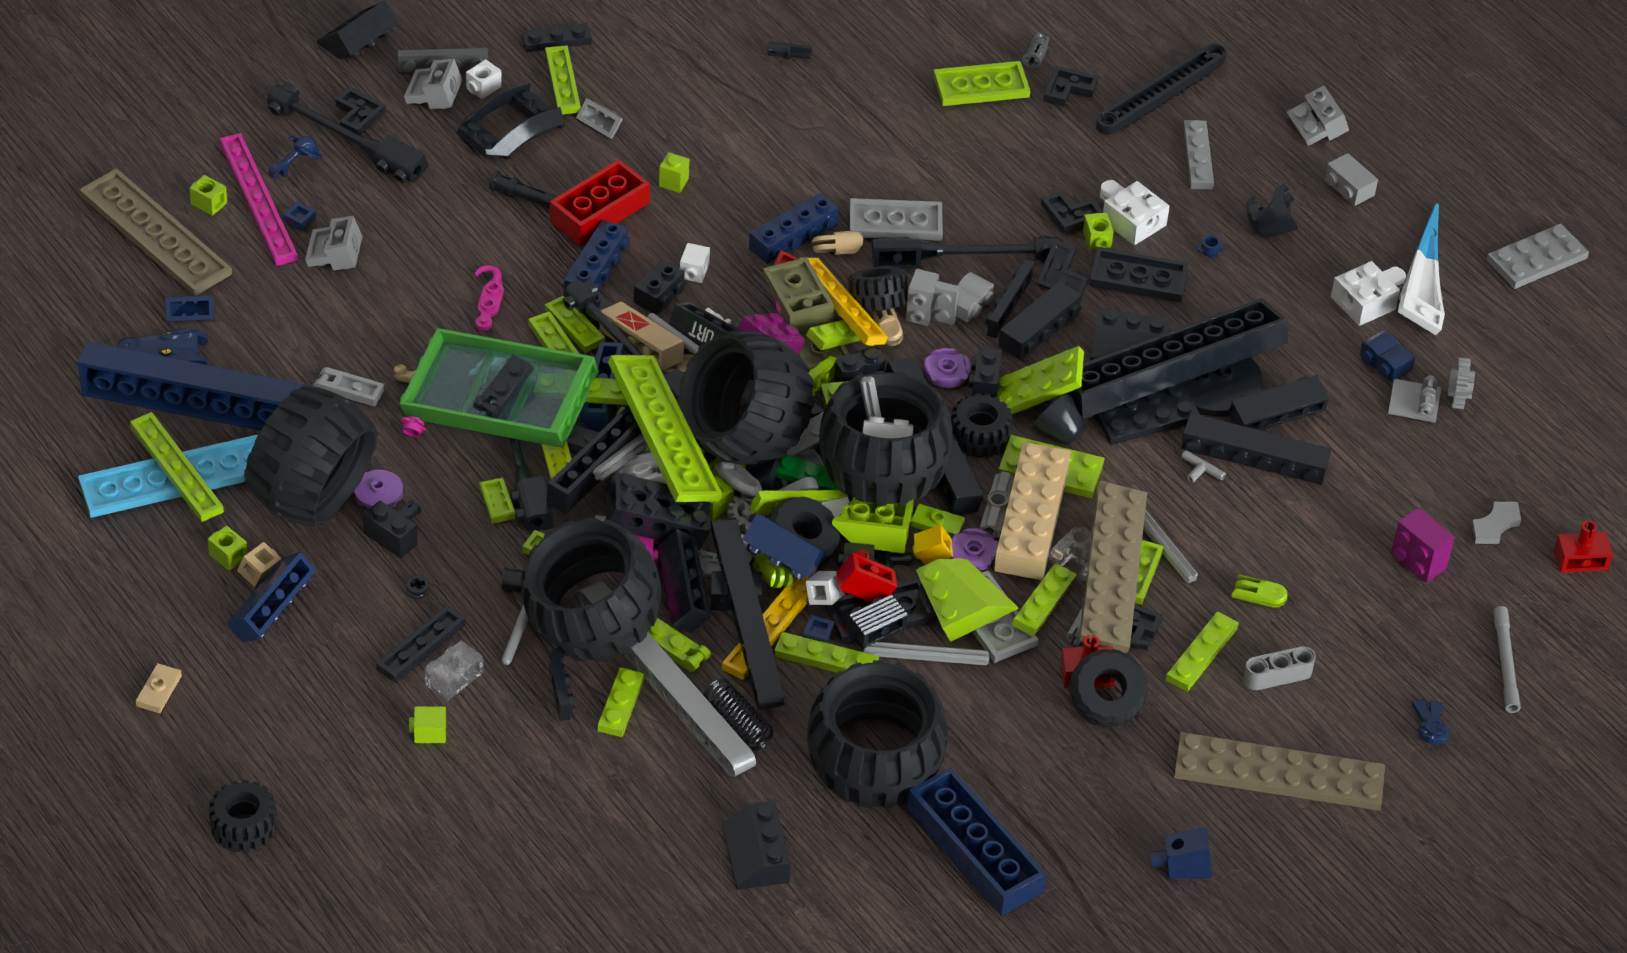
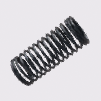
M721 678L712 682L704 691L703 696L708 700L711 692L718 685L726 682L727 685H723L713 694L710 704L714 708L717 707V712L721 711L719 714L721 716L724 715V719L728 718L726 722L731 727L735 726L732 729L738 735L742 733L741 739L752 752L766 746L772 739L774 728L762 718L761 714H758V711L748 703L747 699H744L740 692H737V689L730 684L729 680ZM726 687L725 690L716 699L713 700L715 695L721 689ZM734 709L730 715L726 716L728 712ZM749 723L744 730L740 731L742 727ZM749 728H751V729L748 731V733L744 735V732L747 731ZM766 728L765 732L758 739L751 742L754 737ZM768 728H770V733L761 743L756 746H749L759 741L766 734Z

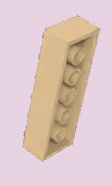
M1023 442L996 552L995 572L1043 580L1069 471L1071 450Z

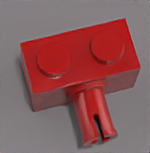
M1587 520L1582 522L1580 533L1558 534L1554 553L1560 573L1609 569L1613 556L1606 532H1596L1597 524L1594 521L1589 520L1587 527Z
M865 550L852 552L836 572L839 589L846 594L857 596L868 603H871L877 597L881 596L884 598L892 594L897 588L895 570L870 560L869 553L867 551L864 553Z
M1087 635L1083 640V648H1062L1060 666L1063 687L1069 688L1072 673L1084 657L1102 649L1113 650V647L1099 646L1100 640L1095 635H1092L1091 642H1089L1090 635ZM1106 675L1099 676L1095 679L1094 687H1114L1115 678Z

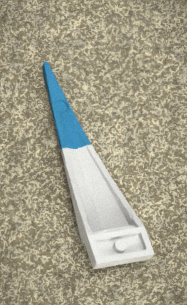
M1438 203L1433 206L1401 290L1398 312L1404 317L1435 335L1441 331L1445 315L1438 266Z

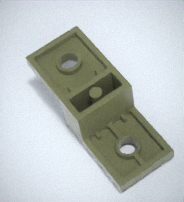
M805 257L763 268V276L781 306L780 316L783 317V321L789 326L796 328L799 334L806 339L799 356L808 366V373L829 356L839 358L849 354L845 345L825 349L822 352L816 351L815 349L818 347L806 336L809 328L832 323L834 314V303L808 258ZM794 280L795 282H798V283L793 284V283H790L789 281Z

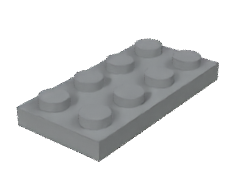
M850 198V231L859 232L863 238L885 237L887 239H902L909 237L919 240L942 241V202Z
M1558 224L1489 253L1487 261L1516 289L1587 259L1589 251L1562 224Z
M989 571L982 572L984 576L1004 593ZM1017 610L972 631L984 650L989 651V657L994 663L1038 646L1039 639L1036 635L1033 637L1012 626L1013 620L1018 614Z

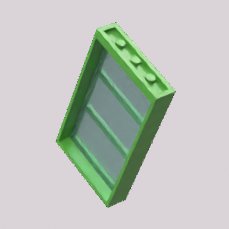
M437 328L434 336L429 340L424 356H421L419 360V366L415 374L410 378L406 392L400 398V406L406 418L414 416L424 422L564 448L588 397L593 379H596L599 373V369L593 356ZM512 354L530 363L534 370L496 419L490 418L486 415L485 411L480 412L474 409L473 403L478 396L483 394ZM492 399L490 401V404L495 403L496 401Z

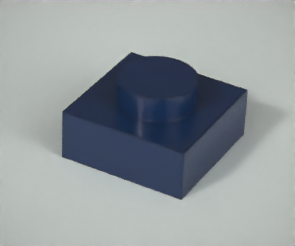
M298 201L283 214V221L300 230H303L316 218V211Z
M811 615L803 632V637L828 643L835 628V621Z

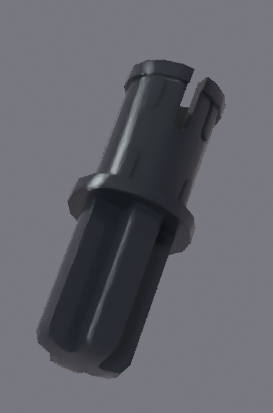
M769 41L767 55L787 57V59H790V57L810 59L812 47L791 44V42L777 43Z

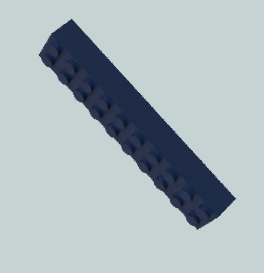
M92 342L86 343L78 360L82 396L259 431L263 429L269 416L273 414L280 402L290 395V392L299 389L301 386H312Z

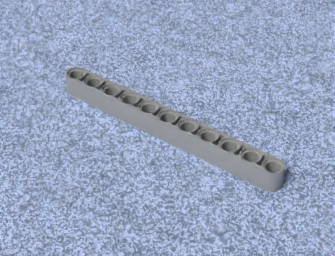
M599 580L577 591V598L583 607L603 599L612 591L603 581ZM648 632L646 638L641 643H636L629 649V652L623 654L638 672L645 673L644 679L730 777L733 778L756 766V758L752 750Z

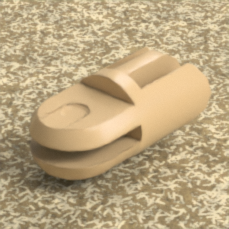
M855 231L833 232V235L814 237L812 244L822 245L813 246L812 249L816 253L854 254L861 248L863 237L859 232Z
M894 308L889 309L890 315L887 314L886 310L880 311V320L876 311L870 312L873 320L888 336L885 345L896 346L900 344L903 340V331Z

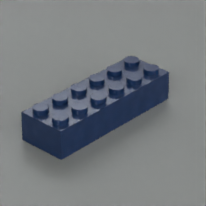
M952 767L909 790L907 810L1001 916L1044 893L1046 872Z

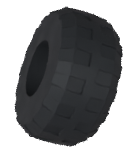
M807 497L789 498L780 502L768 518L797 536L799 535L794 529L804 531L809 535L810 539L800 538L826 552L817 569L830 560L839 544L840 532L832 525V520L835 517L827 507L817 500Z
M1116 649L1098 650L1084 657L1074 669L1069 684L1070 700L1077 713L1089 723L1102 727L1119 726L1131 720L1142 708L1147 694V680L1140 664L1129 654ZM1103 675L1115 678L1122 689L1121 698L1115 701H1107L1101 698L1096 693L1094 687L1095 679Z

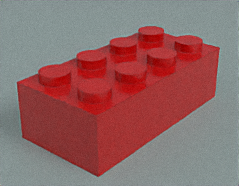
M618 159L551 200L550 222L581 246L590 240L602 219L617 224L649 204L650 183Z

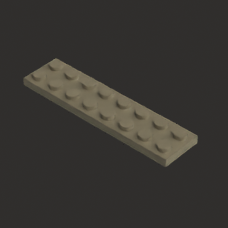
M117 168L79 189L80 196L193 296L200 294L232 275V268Z
M1101 480L1097 486L1078 641L1083 642L1085 636L1090 635L1089 642H1091L1092 635H1095L1099 638V646L1113 647V649L1127 653L1130 648L1147 492Z
M1180 732L1174 778L1380 811L1385 764Z

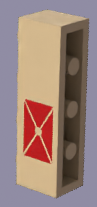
M622 301L601 310L643 355H654L661 369L665 370L683 361L684 341ZM599 323V331L616 341Z

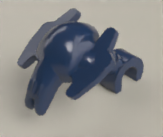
M290 136L289 139L294 142V150L290 151L291 153H288L281 162L274 163L269 168V175L274 180L277 178L278 173L286 177L289 164L295 158H298L299 155L321 159L322 155L319 153V148L312 137L303 136L298 138Z

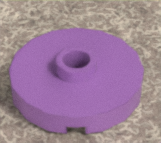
M936 349L931 352L930 356L925 358L924 374L934 385L943 388L958 387L966 383L970 377L971 362L965 354L964 356L959 354V351L956 349Z
M386 470L368 471L364 473L361 482L354 490V498L357 504L361 507L362 505L367 507V510L379 500L394 508L396 503L403 498V484L400 478L393 472Z
M978 528L962 530V533L955 534L952 537L953 557L951 559H967L979 571L988 569L995 564L998 542L987 531Z

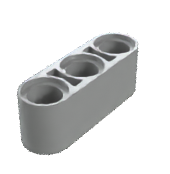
M1302 646L1252 657L1246 663L1243 683L1248 689L1261 690L1306 680L1311 677L1316 658L1315 652L1309 647Z

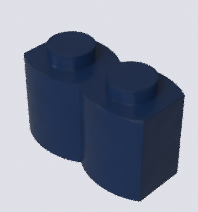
M1381 331L1361 344L1360 356L1362 360L1375 367L1378 373L1387 380L1394 381V379L1413 370L1414 355L1405 346L1398 344L1389 333Z

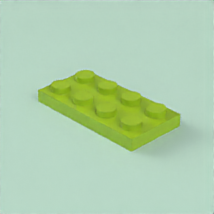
M1021 61L934 69L933 72L942 106L1030 97V88Z
M1077 346L1000 377L997 397L1000 398V402L1007 404V408H1010L1012 415L1080 388L1082 385L1084 351L1080 346Z
M1011 435L998 474L1003 471L1011 473L1015 477L1023 442L1065 450L1071 449ZM1071 450L1064 492L1093 498L1105 458Z

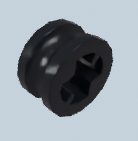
M422 575L411 576L406 582L407 594L414 599L424 598L429 592V581ZM414 585H418L419 587H422V589L417 590V588L414 587Z

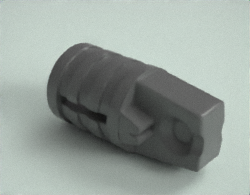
M1037 32L1029 42L1022 57V63L1027 68L1037 69L1040 67L1047 52L1049 42L1047 35Z

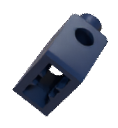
M1207 827L1167 835L1165 837L1166 850L1150 851L1152 867L1168 865L1169 877L1171 879L1212 878Z

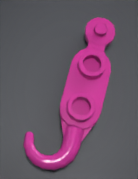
M492 265L481 266L474 274L476 277L482 272L493 274V278L483 287L478 303V312L481 316L476 319V327L482 331L489 330L492 327L491 318L499 312L504 295L501 281L502 273L497 267Z

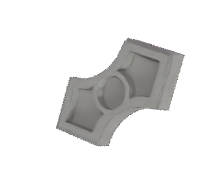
M1493 502L1492 512L1488 516L1474 519L1472 521V531L1475 544H1499L1500 535L1505 530L1520 526L1521 516L1518 502Z

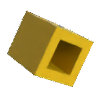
M941 524L914 534L915 545L912 546L913 553L925 565L937 559L953 557L952 538Z

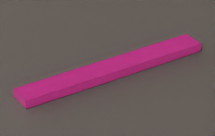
M242 134L219 138L222 151L275 266L298 261V254Z

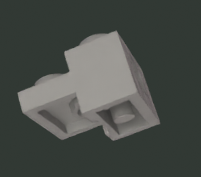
M455 59L434 60L431 68L416 69L404 95L406 104L428 102L430 109L451 108L462 83V77Z
M1325 86L1305 95L1306 102L1287 111L1288 118L1307 146L1324 137L1331 141L1349 131L1343 112Z
M354 216L331 219L330 227L312 230L305 258L308 267L331 264L333 271L356 267L363 236Z
M916 269L908 289L906 321L929 326L931 320L954 325L959 286L938 281L939 274Z

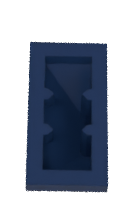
M213 296L165 297L166 321L215 319Z

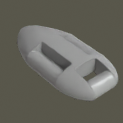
M719 461L715 464L714 469L718 476L736 491L750 497H755L758 491H763L760 482L744 467L731 462Z

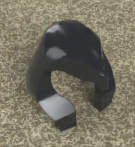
M1285 183L1276 187L1271 203L1264 209L1262 204L1255 201V196L1247 200V218L1254 232L1262 238L1282 235L1298 229L1295 219L1291 215L1290 208L1294 197L1290 192L1284 195L1289 190Z
M1067 392L1057 396L1058 399L1049 407L1044 402L1038 404L1035 408L1038 416L1032 425V428L1038 434L1062 444H1071L1082 435L1086 428L1085 421L1079 414L1071 393Z

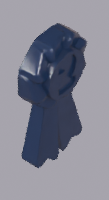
M1424 699L1420 701L1413 700L1412 707L1422 721L1418 728L1419 737L1429 744L1441 745L1448 741L1450 736L1449 726L1440 720L1443 703H1436L1434 700H1431L1428 709Z

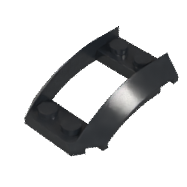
M531 83L510 89L478 107L463 120L457 130V135L485 158L495 159L496 155H501L507 160L522 145L540 135L551 132V128L557 126L564 128L565 122L561 107L550 108L549 105L530 91ZM512 103L529 119L511 130L500 141L477 123L492 111Z

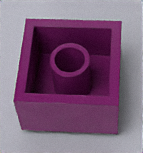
M776 313L743 316L738 327L742 331L758 332L774 337L788 345L798 355L806 341L796 328L789 326L783 321V317Z
M1418 507L1398 521L1391 554L1396 560L1402 562L1416 576H1419L1427 583L1447 569L1455 536Z

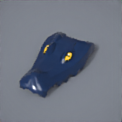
M188 328L177 329L147 337H124L118 341L117 348L207 365V358L197 354V345L207 344L208 335L202 331Z

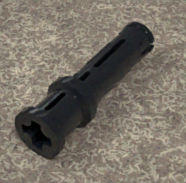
M497 170L493 173L489 183V189L492 191L499 190L507 193L509 197L518 196L550 208V201L558 197L557 195L521 183L516 177L504 176Z

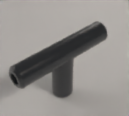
M881 550L883 565L894 569L893 564L912 563L913 561L911 553L892 554L889 551Z

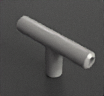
M1187 450L1182 453L1181 457L1183 460L1196 466L1187 475L1189 482L1194 483L1204 471L1220 481L1225 478L1226 473Z

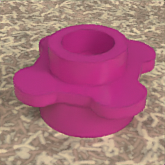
M409 416L408 418H401L403 423L402 432L405 435L419 437L421 433L426 431V428L423 427L424 422L418 417Z

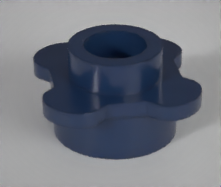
M1213 235L1205 236L1202 239V244L1197 246L1198 252H1203L1210 258H1216L1218 252L1224 249V244L1221 243L1218 237Z

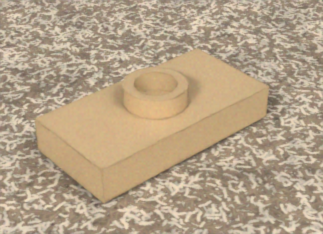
M157 663L136 699V706L161 713L182 677L181 670Z

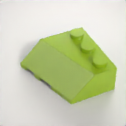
M853 497V500L842 508V513L839 517L835 516L832 520V525L850 543L874 545V550L905 553L914 500L901 505L897 503L882 506L866 501L865 503L860 502Z
M937 559L916 569L950 642L1018 609L1003 592L967 559Z

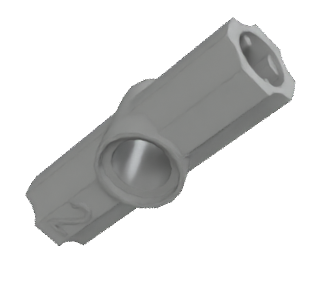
M1003 471L995 475L979 528L990 533L993 539L1000 537L1014 481L1011 473Z

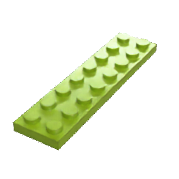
M611 355L608 364L675 502L720 501L723 494L654 355Z

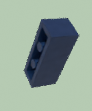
M758 513L742 539L749 543L747 545L748 549L759 555L761 551L768 554L770 562L779 567L785 564L791 568L789 573L801 580L804 576L808 578L813 576L826 553Z

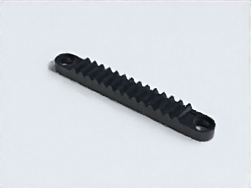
M1211 43L1100 112L1096 119V129L1100 133L1108 135L1117 132L1125 126L1128 128L1131 122L1136 123L1137 118L1142 119L1144 114L1147 116L1150 110L1153 112L1156 106L1159 108L1162 103L1166 104L1168 99L1172 100L1174 95L1178 96L1181 91L1185 92L1187 87L1191 88L1193 83L1196 85L1199 79L1202 81L1205 75L1208 77L1213 70L1223 65L1227 55L1226 48L1218 43ZM1211 53H1218L1221 56H1212ZM1103 121H1110V122H1112L1113 124H1111V125H1106V124H1103L1102 122H1103Z

